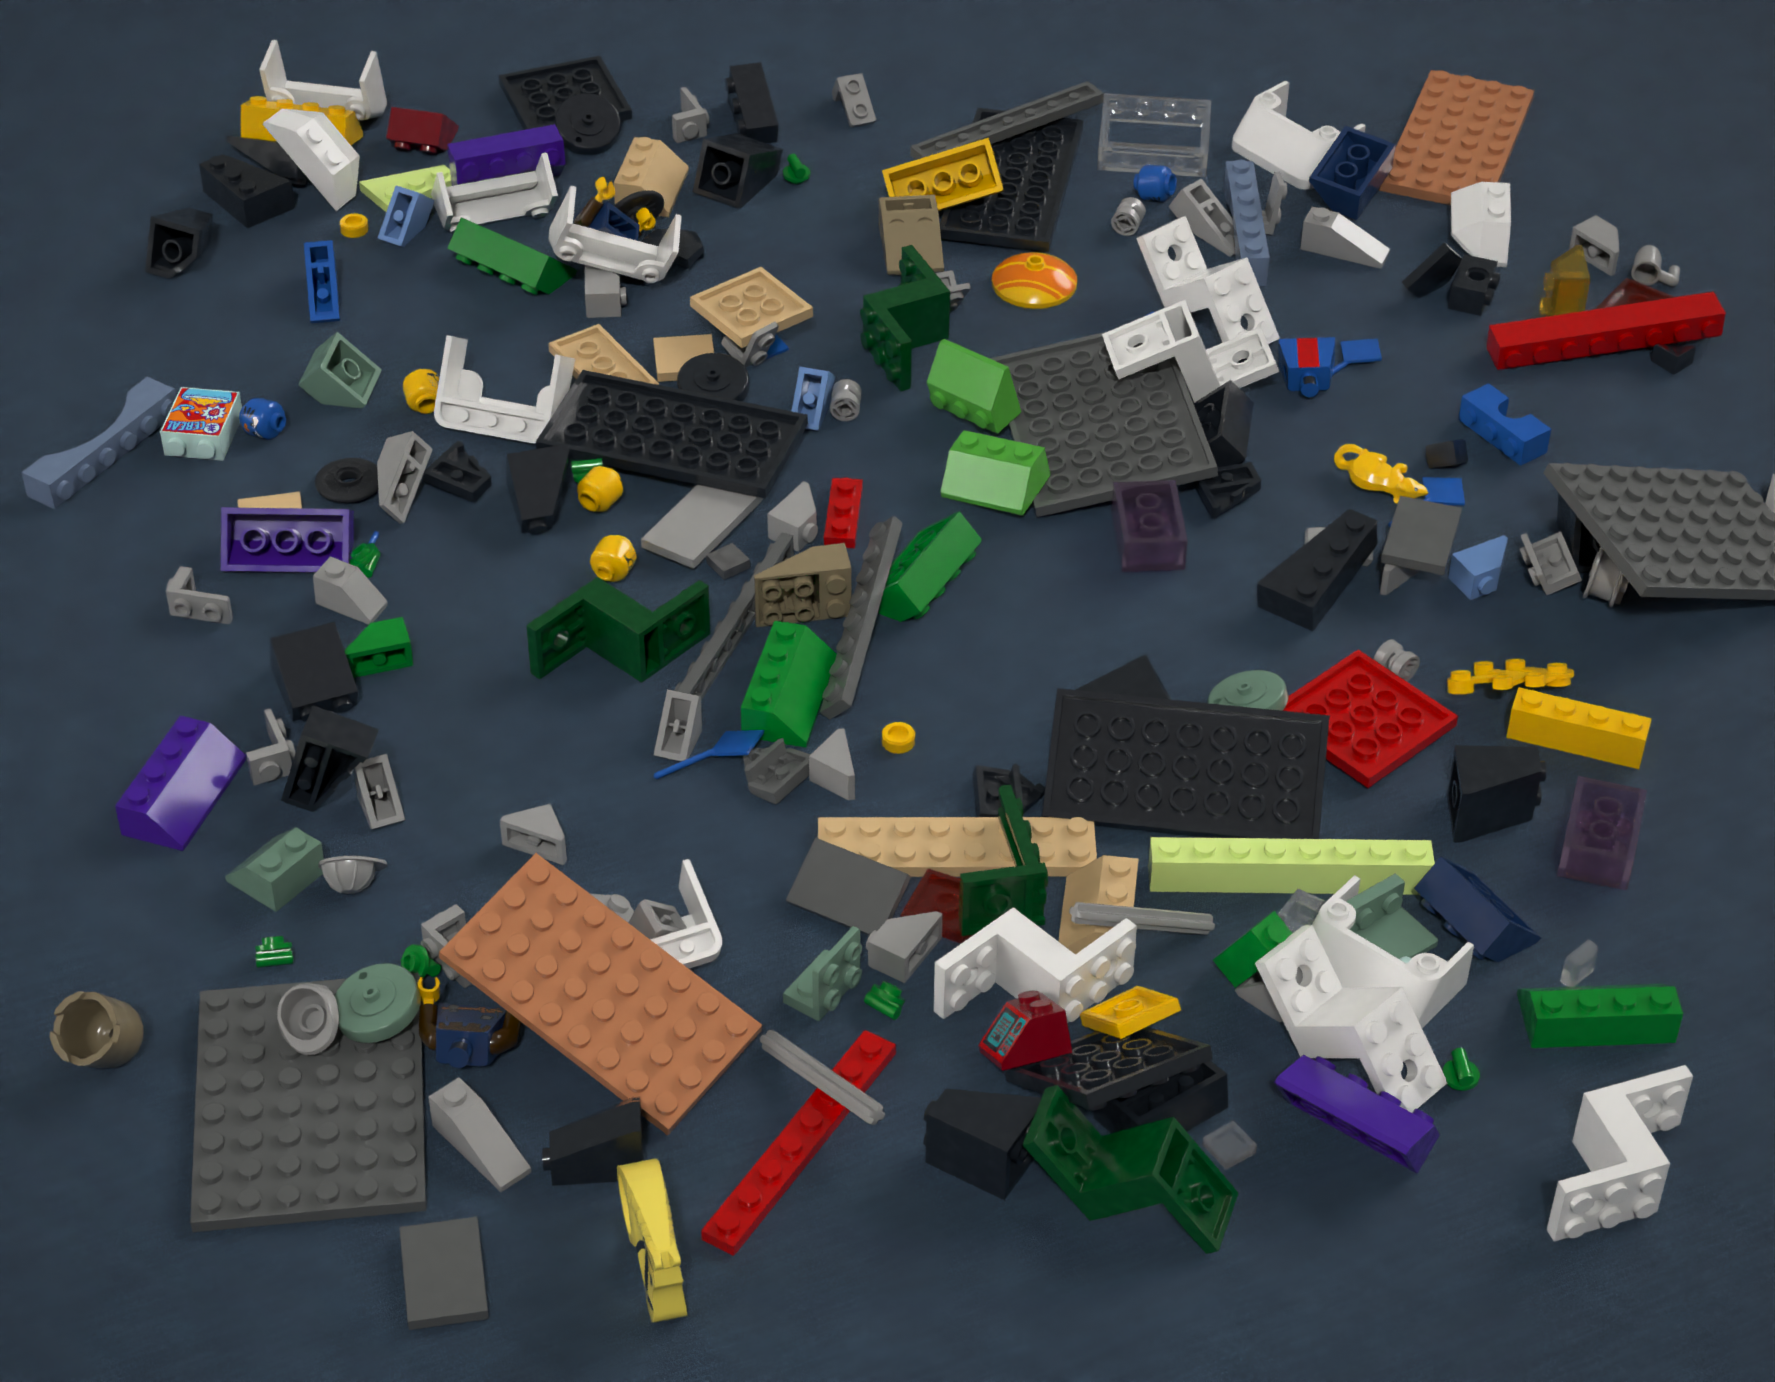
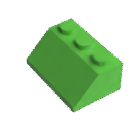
M946 339L940 341L927 380L931 402L939 409L947 410L961 419L977 424L980 428H986L998 434L1021 413L1009 367Z
M963 430L949 450L941 488V497L1023 515L1050 477L1045 447Z

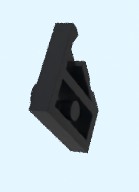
M460 441L454 443L423 473V481L472 502L476 501L492 486L491 475L479 466L477 459L473 455L469 456L465 452L464 444Z

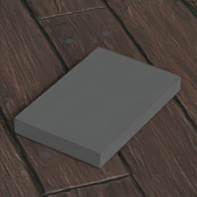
M1400 496L1383 549L1381 563L1444 575L1460 522L1462 508Z
M815 837L786 901L788 904L851 929L855 926L860 929V933L870 936L874 930L878 931L887 919L893 918L911 877L907 873Z
M478 1217L399 1227L409 1330L489 1319Z

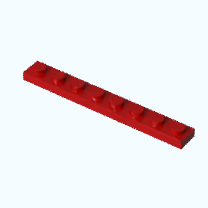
M864 1030L832 1071L865 1093L896 1055V1044ZM817 1088L701 1230L702 1240L735 1256L848 1115L850 1110Z

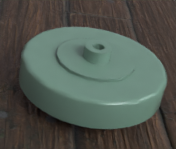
M1251 670L1234 674L1222 680L1210 692L1207 703L1283 711L1288 703V692L1284 680L1279 675L1264 670Z
M391 963L375 964L355 972L341 984L334 996L338 1005V1028L347 1038L360 1043L379 1042L398 1034L411 1023L421 1004V994L413 975L406 968Z

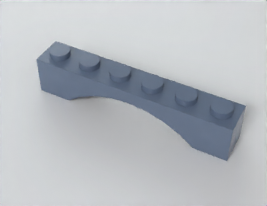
M1226 161L1223 190L1225 203L1230 206L1233 219L1235 261L1247 257L1258 285L1267 286L1269 252L1254 161Z
M146 377L127 392L126 403L122 413L106 431L76 448L45 455L22 472L27 497L56 509L164 424L176 398L175 388Z

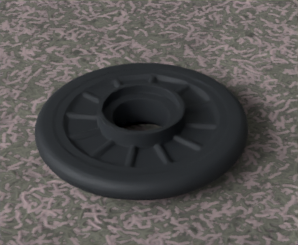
M644 190L626 196L614 206L633 221L639 223L636 218L637 211L647 208L656 219L663 210L664 198L656 191Z
M343 458L332 461L317 473L315 487L321 496L333 502L354 503L365 500L378 491L377 465L362 458ZM349 478L356 479L351 482H343V480Z

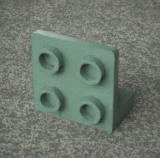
M1395 873L1345 901L1352 905L1356 911L1355 923L1349 930L1398 959L1404 956L1413 958L1418 954L1426 953L1435 948L1438 944V938L1401 907L1405 881Z
M853 926L830 951L824 949L783 993V1003L817 1021H820L828 1011H833L838 1006L841 997L849 988L853 989L859 983L862 976V970L860 969V954L862 952L860 929Z

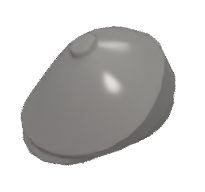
M313 983L299 984L288 990L281 998L277 1012L279 1029L282 1036L295 1051L304 1055H315L329 1047L337 1034L339 1024L338 1005L332 991L324 985Z

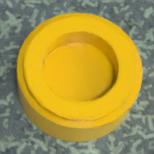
M358 213L345 215L340 220L342 235L349 238L364 236L369 231L368 219Z
M894 722L883 728L882 746L887 751L901 754L910 751L914 747L915 730L909 724Z

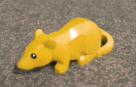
M1354 444L1342 445L1334 455L1335 465L1341 470L1348 471L1351 480L1356 486L1366 490L1384 491L1392 494L1395 504H1398L1400 496L1417 498L1428 494V490L1424 485L1402 475V473H1406L1407 465L1397 463L1392 468L1386 463L1387 457L1385 455L1368 452V449H1362ZM1352 452L1359 454V456L1346 461L1343 454Z

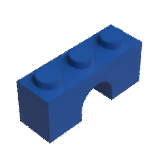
M1488 383L1463 395L1458 420L1521 466L1547 453L1551 428L1532 414L1522 418L1506 417L1509 398Z

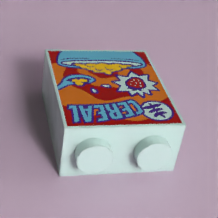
M181 387L160 430L164 456L224 461L240 425L239 414L242 408L240 392Z

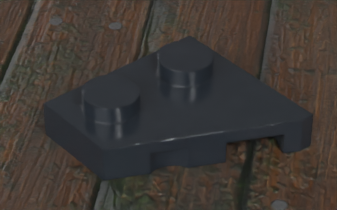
M1252 462L1217 467L1218 476L1193 482L1212 518L1219 516L1261 490L1262 480Z

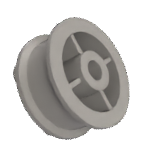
M1600 547L1589 573L1590 578L1583 598L1592 595L1609 601V607H1612L1614 603L1620 605L1629 581L1604 549Z

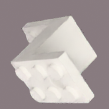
M1186 216L1173 220L1136 238L1165 308L1183 300H1186L1190 312L1209 308L1223 343L1260 327L1268 344L1280 338L1247 257L1207 269ZM1169 247L1175 250L1176 258L1174 261L1168 255ZM1242 316L1248 321L1247 330L1241 326L1240 320Z
M1186 300L1102 334L1118 379L1132 375L1175 356L1194 403L1229 380H1232L1241 388L1279 372L1261 327L1206 350ZM1143 343L1138 347H1134L1136 344ZM1248 358V359H1247L1246 361H1244V362L1237 363L1238 361H1240V360H1242V359Z
M1013 907L935 962L934 1012L945 1019L953 1012L963 1009L971 999L981 992H987L996 982L1016 999H1018L1020 993L1026 991H1039L1066 1011L1067 1023L1073 1022L1080 1016L1081 1012L1092 1004L1101 1002L1107 993L1119 984L1127 983L1134 973L1137 925L1126 918L1083 950L1074 954Z
M1313 925L1301 926L1287 937L1284 942L1278 944L1255 963L1300 1057L1306 1055L1309 1058H1316L1317 1056L1322 1058H1360L1376 1093L1380 1095L1381 1091H1385L1402 1102L1400 1107L1411 1113L1447 1084L1443 1071L1403 988H1343ZM1298 967H1300L1303 974L1300 985L1295 978ZM1403 1062H1405L1407 1066V1075L1405 1079H1403L1401 1076Z
M1686 1065L1583 1094L1572 1142L1591 1172L1558 1181L1547 1226V1231L1553 1241L1568 1237L1577 1238L1586 1232L1600 1228H1612L1621 1222L1634 1218H1646L1658 1211L1670 1162L1651 1133L1660 1130L1667 1131L1680 1125L1693 1078Z

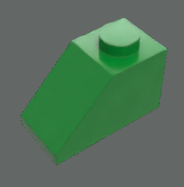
M403 617L370 623L344 650L353 678L414 666L411 641Z

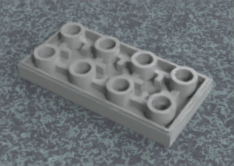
M697 484L641 538V548L694 569L707 554L763 501V498Z

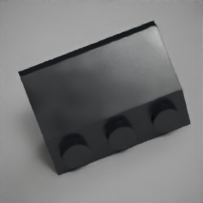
M1229 380L1193 403L1217 467L1241 464L1246 459L1254 402L1232 380Z

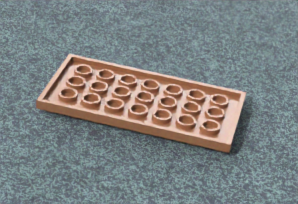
M1431 70L1395 148L1393 168L1381 184L1379 191L1451 205V192L1479 182L1500 183L1532 104L1535 90H1530L1523 86L1505 85L1497 81L1479 80L1467 75L1449 74L1442 70Z
M537 853L439 951V958L621 1100L640 1097L641 1115L666 1135L672 1132L761 1032L763 1026Z

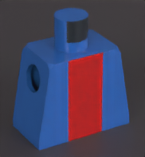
M1335 337L1279 339L1278 364L1287 390L1301 391L1304 396L1313 397L1319 390H1328L1330 388L1335 364Z

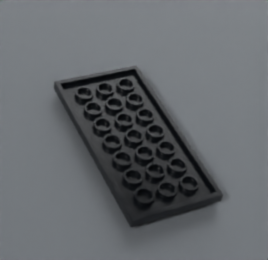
M977 108L973 123L1005 111ZM1060 118L1046 125L1038 126L1024 133L991 144L1004 192L945 209L940 222L941 239L973 242L979 245H998L1005 248L1031 249L1036 252H1049L1083 132L1084 120Z
M582 370L536 440V449L568 444L569 458L590 460L602 458V464L609 467L766 498L807 427L808 415Z
M1057 688L1042 817L1063 819L1080 817L1086 821L1094 822V826L1209 838L1319 839L1330 715Z

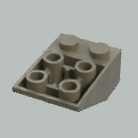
M935 195L880 197L879 230L887 274L901 275L899 260L902 259V247L908 245L915 247L934 272H943L944 261Z
M845 543L813 546L754 575L756 627L772 626L774 620L799 623L847 617L851 606V565Z

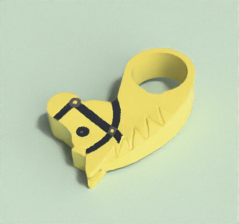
M655 1158L617 1166V1177L625 1225L629 1240L637 1249L651 1321L656 1323L687 1316V1308L682 1287L681 1261L676 1246L671 1209L660 1163Z

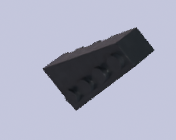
M1348 509L1257 582V607L1310 631H1314L1377 546V520Z

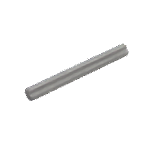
M1076 902L1069 910L1071 921L1076 924L1115 927L1127 918L1137 925V929L1207 935L1210 930L1215 928L1213 916L1206 913Z
M768 1030L766 1035H761L760 1042L762 1043L763 1050L871 1125H876L879 1120H883L885 1112L882 1111L883 1105L778 1032Z

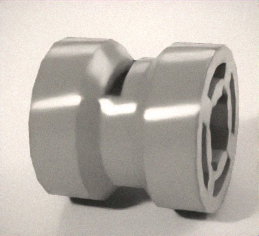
M1133 197L1123 199L1112 217L1111 224L1113 229L1124 236L1136 233L1146 213L1144 204Z
M850 379L839 380L834 384L830 402V412L833 417L841 421H850L858 416L861 400L860 385Z
M1393 639L1384 642L1374 656L1375 661L1405 681H1409L1414 676L1420 664L1418 656L1410 651L1405 652L1402 645Z

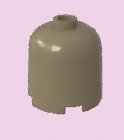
M80 991L66 997L54 1011V1015H57L54 1022V1031L50 1032V1040L54 1051L63 1061L83 1067L117 1068L130 1062L140 1049L143 1041L144 1026L140 1015L126 1002L97 992Z

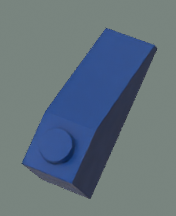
M333 240L305 242L304 254L310 322L340 321Z

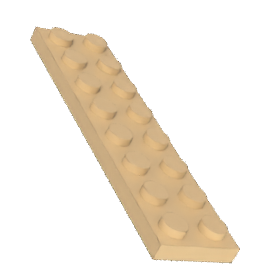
M998 817L818 818V839L907 873L910 877H960L961 873L1015 866ZM1023 817V820H1029L1031 842L1038 845L1040 863H1045L1048 877L1068 876L1097 859L1094 822L1086 821L1080 817L1071 819Z

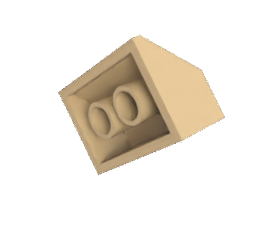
M634 137L614 181L615 204L630 194L652 190L660 193L664 198V207L659 216L669 217L689 172V166L661 140H654L648 137Z
M1103 855L1066 877L1058 942L1074 954H1077L1113 928L1110 926L1076 924L1071 921L1069 910L1076 902L1134 907L1139 859Z

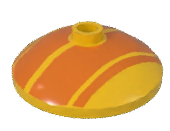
M1027 252L1013 255L1002 261L993 271L992 287L1001 299L1012 305L1030 309H1042L1057 306L1070 299L1077 288V275L1070 265L1056 256L1039 252Z

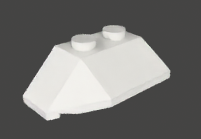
M282 108L263 123V126L335 211L339 210L356 196L360 156L323 112Z
M1479 182L1451 192V236L1471 256L1498 261L1497 267H1507L1511 227L1510 183Z

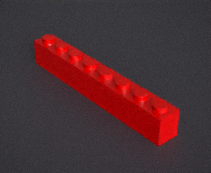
M1714 291L1489 325L1486 348L1497 370L1652 347L1656 344L1665 345L1722 336L1726 312Z

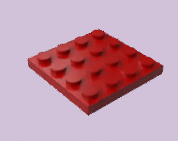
M1359 649L1289 695L1288 703L1283 711L1330 715L1326 759L1367 788L1456 727L1458 722V715Z

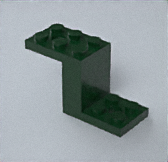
M913 245L902 247V259L899 260L901 283L899 286L864 295L863 308L860 310L863 322V332L860 334L862 346L864 349L869 350L875 363L882 367L886 372L888 380L893 382L900 392L911 389L912 349L939 342L943 339H949L950 290Z
M596 577L526 625L530 674L540 680L587 647L643 683L710 635L709 586L698 580L652 612Z
M1058 1085L1045 1089L1023 1146L1089 1221L1163 1204L1206 1254L1219 1251L1239 1193L1175 1117L1102 1136L1075 1104L1069 1102L1067 1095Z

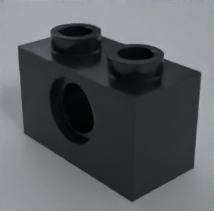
M1464 254L1451 285L1448 309L1482 316L1485 306H1491L1494 290H1497L1501 274L1496 273L1498 261Z

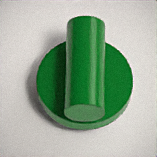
M790 154L787 157L789 165L783 169V177L793 184L803 183L809 179L810 169L800 162L796 154Z
M602 458L571 461L573 480L579 483L593 467L603 466Z
M362 543L352 551L350 564L358 567L367 578H370L373 575L381 553L374 543Z
M283 936L262 938V945L255 946L257 968L293 964L291 942L284 943Z
M419 944L408 946L401 958V966L410 973H418L420 978H424L426 974L435 977L441 971V966L431 959L426 949Z
M883 981L881 986L872 985L871 990L864 998V1003L889 1018L896 1020L900 1016L901 1007L906 1000L900 996L902 992L900 988Z
M1456 1048L1451 1052L1452 1060L1448 1061L1442 1070L1447 1085L1461 1091L1473 1089L1479 1082V1069L1468 1060L1464 1048Z

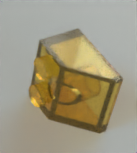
M1582 245L1574 246L1551 261L1550 272L1544 275V290L1546 294L1545 297L1540 298V314H1544L1545 317L1585 311L1590 275Z

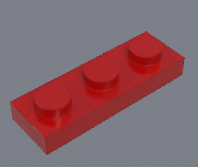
M832 478L824 545L845 543L846 548H855L863 479Z

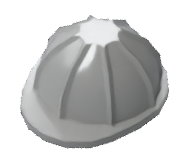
M338 856L319 861L318 867L323 871V876L332 889L339 893L354 894L367 888L374 879L375 871L385 869L387 862L382 859L365 856Z

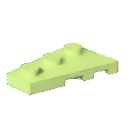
M445 165L360 181V191L387 212L395 186L419 192L431 199L433 185L438 172H443L446 187L452 186L450 169Z

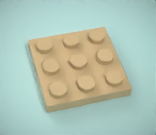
M762 267L690 297V306L741 348L748 346L755 331L773 322L779 325L777 332H780L813 317V307Z

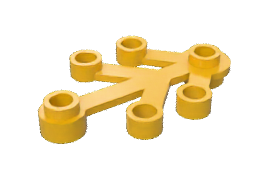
M1507 659L1505 661L1506 670L1494 669L1493 662L1478 661L1473 663L1475 676H1471V672L1467 670L1451 671V677L1447 678V690L1450 694H1470L1474 692V684L1492 683V688L1496 690L1512 689L1513 686L1525 682L1527 687H1543L1545 685L1563 687L1571 684L1574 670L1567 668L1566 663H1549L1547 668L1526 667L1524 659Z

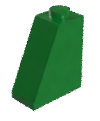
M1273 911L1215 957L1213 961L1236 988L1258 971L1255 963L1278 944L1284 942L1293 933L1277 913Z

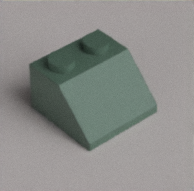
M336 332L315 349L298 385L320 404L363 408L366 406L382 369L341 334Z
M295 827L272 838L225 876L226 881L277 912L323 874V871L318 867L319 861L324 859L322 844L317 839Z

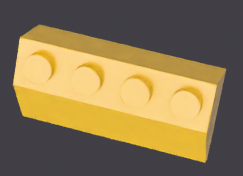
M262 96L250 97L248 101L241 104V137L276 141L263 126V123L282 108L323 112L350 145L363 137V130L355 111L345 110L344 106L332 105L329 108H323L314 102H305L302 105H297L288 99H279L276 102L267 101V98Z
M989 138L882 170L889 197L935 195L938 211L1004 192Z
M1518 687L1511 710L1506 738L1639 769L1652 718Z

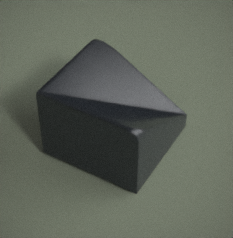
M1656 344L1651 361L1668 372L1676 374L1693 363L1696 347Z
M1463 439L1429 444L1425 447L1429 468L1468 462L1466 442Z

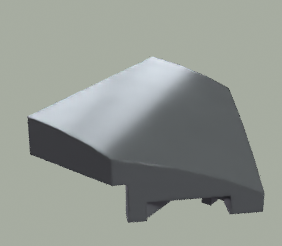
M783 738L777 739L770 747L752 749L748 755H743L744 770L750 793L768 802L778 804L809 776V756L811 754L792 748L786 749Z

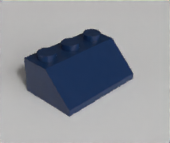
M1345 125L1309 177V182L1332 211L1358 220L1392 170L1396 144Z
M1442 856L1414 888L1423 897L1421 903L1426 909L1435 915L1440 913L1446 919L1443 925L1452 934L1459 938L1462 935L1468 942L1474 945L1473 955L1480 960L1487 957L1500 962L1538 943L1542 938L1473 871Z

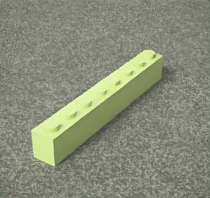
M1151 837L1148 872L1150 892L1335 894L1354 875L1360 878L1359 894L1396 873L1405 881L1403 895H1420L1414 888L1432 868L1435 861L1431 840Z

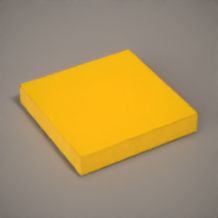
M1136 986L1081 1012L1079 1015L1082 1026L1122 1039L1181 1011L1178 998Z

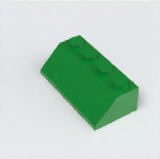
M462 217L448 245V249L457 253L456 259L469 265L476 261L479 263L478 269L491 275L496 270L501 273L500 279L513 285L518 280L523 283L522 289L537 295L539 290L551 294L575 276L577 272L576 269L548 255Z
M960 511L920 530L891 563L878 614L899 622L914 617V619L920 618L930 609L929 602L944 593L946 590L944 585L960 574L961 570L959 567L976 555L974 549L982 539Z
M774 620L741 705V730H764V734L759 740L776 742L777 739L783 738L784 743L800 747H807L824 700L822 695L831 674L829 671L835 662L837 654L806 625Z
M1661 983L1518 988L1517 990L1531 1048L1676 1043L1683 1018V1010L1675 986Z

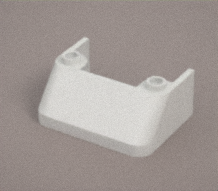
M277 40L271 41L259 69L267 101L276 102L279 99H288L297 105H302L305 102H314L323 108L340 105L344 106L345 110L355 111L358 120L380 117L387 106L376 51H371L360 77L361 89L287 81Z
M1284 81L1254 98L1233 135L1232 149L1272 174L1274 172L1281 173L1282 179L1296 188L1309 190L1314 188L1309 182V177L1341 132L1332 126H1322L1311 132L1286 118L1289 82ZM1361 123L1355 126L1354 129L1365 132L1366 125Z
M542 153L535 171L446 187L443 172H438L431 196L443 228L450 230L454 234L461 217L478 225L531 215L533 218L545 217L549 215L548 211L553 208L558 194L548 154Z
M570 186L549 229L548 239L554 253L565 261L577 262L644 280L648 283H655L665 277L679 251L681 215H675L659 246H654L573 224L576 187Z
M446 336L434 407V417L437 423L446 428L536 444L539 435L570 390L575 359L555 355L550 385L544 387L539 392L535 407L481 397L483 391L482 378L474 371L463 369L468 340Z
M690 859L682 861L679 890L690 914L681 917L687 928L650 940L689 969L715 960L721 952L722 936Z
M1354 875L1322 905L1312 924L1343 988L1402 987L1421 1028H1423L1467 984L1474 945L1467 942L1448 962L1437 955L1421 953L1414 956L1406 964L1349 930L1355 923L1356 911L1352 905L1345 901L1358 895L1360 878Z

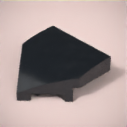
M655 229L641 242L659 246L668 229ZM680 230L679 251L673 263L689 268L698 258H704L703 244L695 231Z
M1444 242L1407 276L1402 283L1418 298L1424 297L1451 280L1462 258Z
M1016 763L1012 766L1011 771L976 765L972 774L976 817H998V809L1002 807L999 798V788L1003 785H1011L1015 797L1021 798L1023 814L1045 795V787L1041 783L1034 785L1020 773V766Z

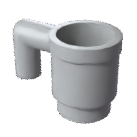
M1646 245L1641 247L1635 255L1632 277L1641 285H1652L1659 281L1674 287L1679 282L1680 268L1672 265L1669 267L1668 272L1661 270L1662 257L1660 251L1655 246Z

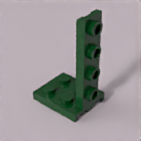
M1003 785L999 788V798L1002 807L998 809V819L1015 866L960 874L959 929L962 936L976 934L1013 907L1037 926L1045 925L1044 904H1046L1047 899L1045 887H1048V871L1045 863H1040L1038 845L1031 842L1029 820H1023L1022 800L1015 797L1011 785Z

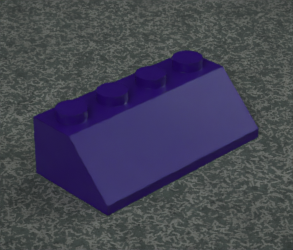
M555 124L447 144L452 186L535 171L542 153L548 154L553 176L561 175L565 167L564 140Z
M221 507V571L317 572L330 556L350 564L354 542V510Z
M180 715L115 805L121 835L184 851L245 763L246 755L211 723Z
M1302 1055L1276 1078L1274 1083L1287 1103L1418 1174L1440 1136L1435 1125H1433L1435 1120L1431 1116L1418 1109H1414L1412 1113L1400 1107L1402 1102L1385 1091H1381L1380 1095L1367 1089L1369 1084L1354 1074L1349 1073L1347 1078L1335 1072L1337 1067L1320 1056L1313 1060L1306 1055Z

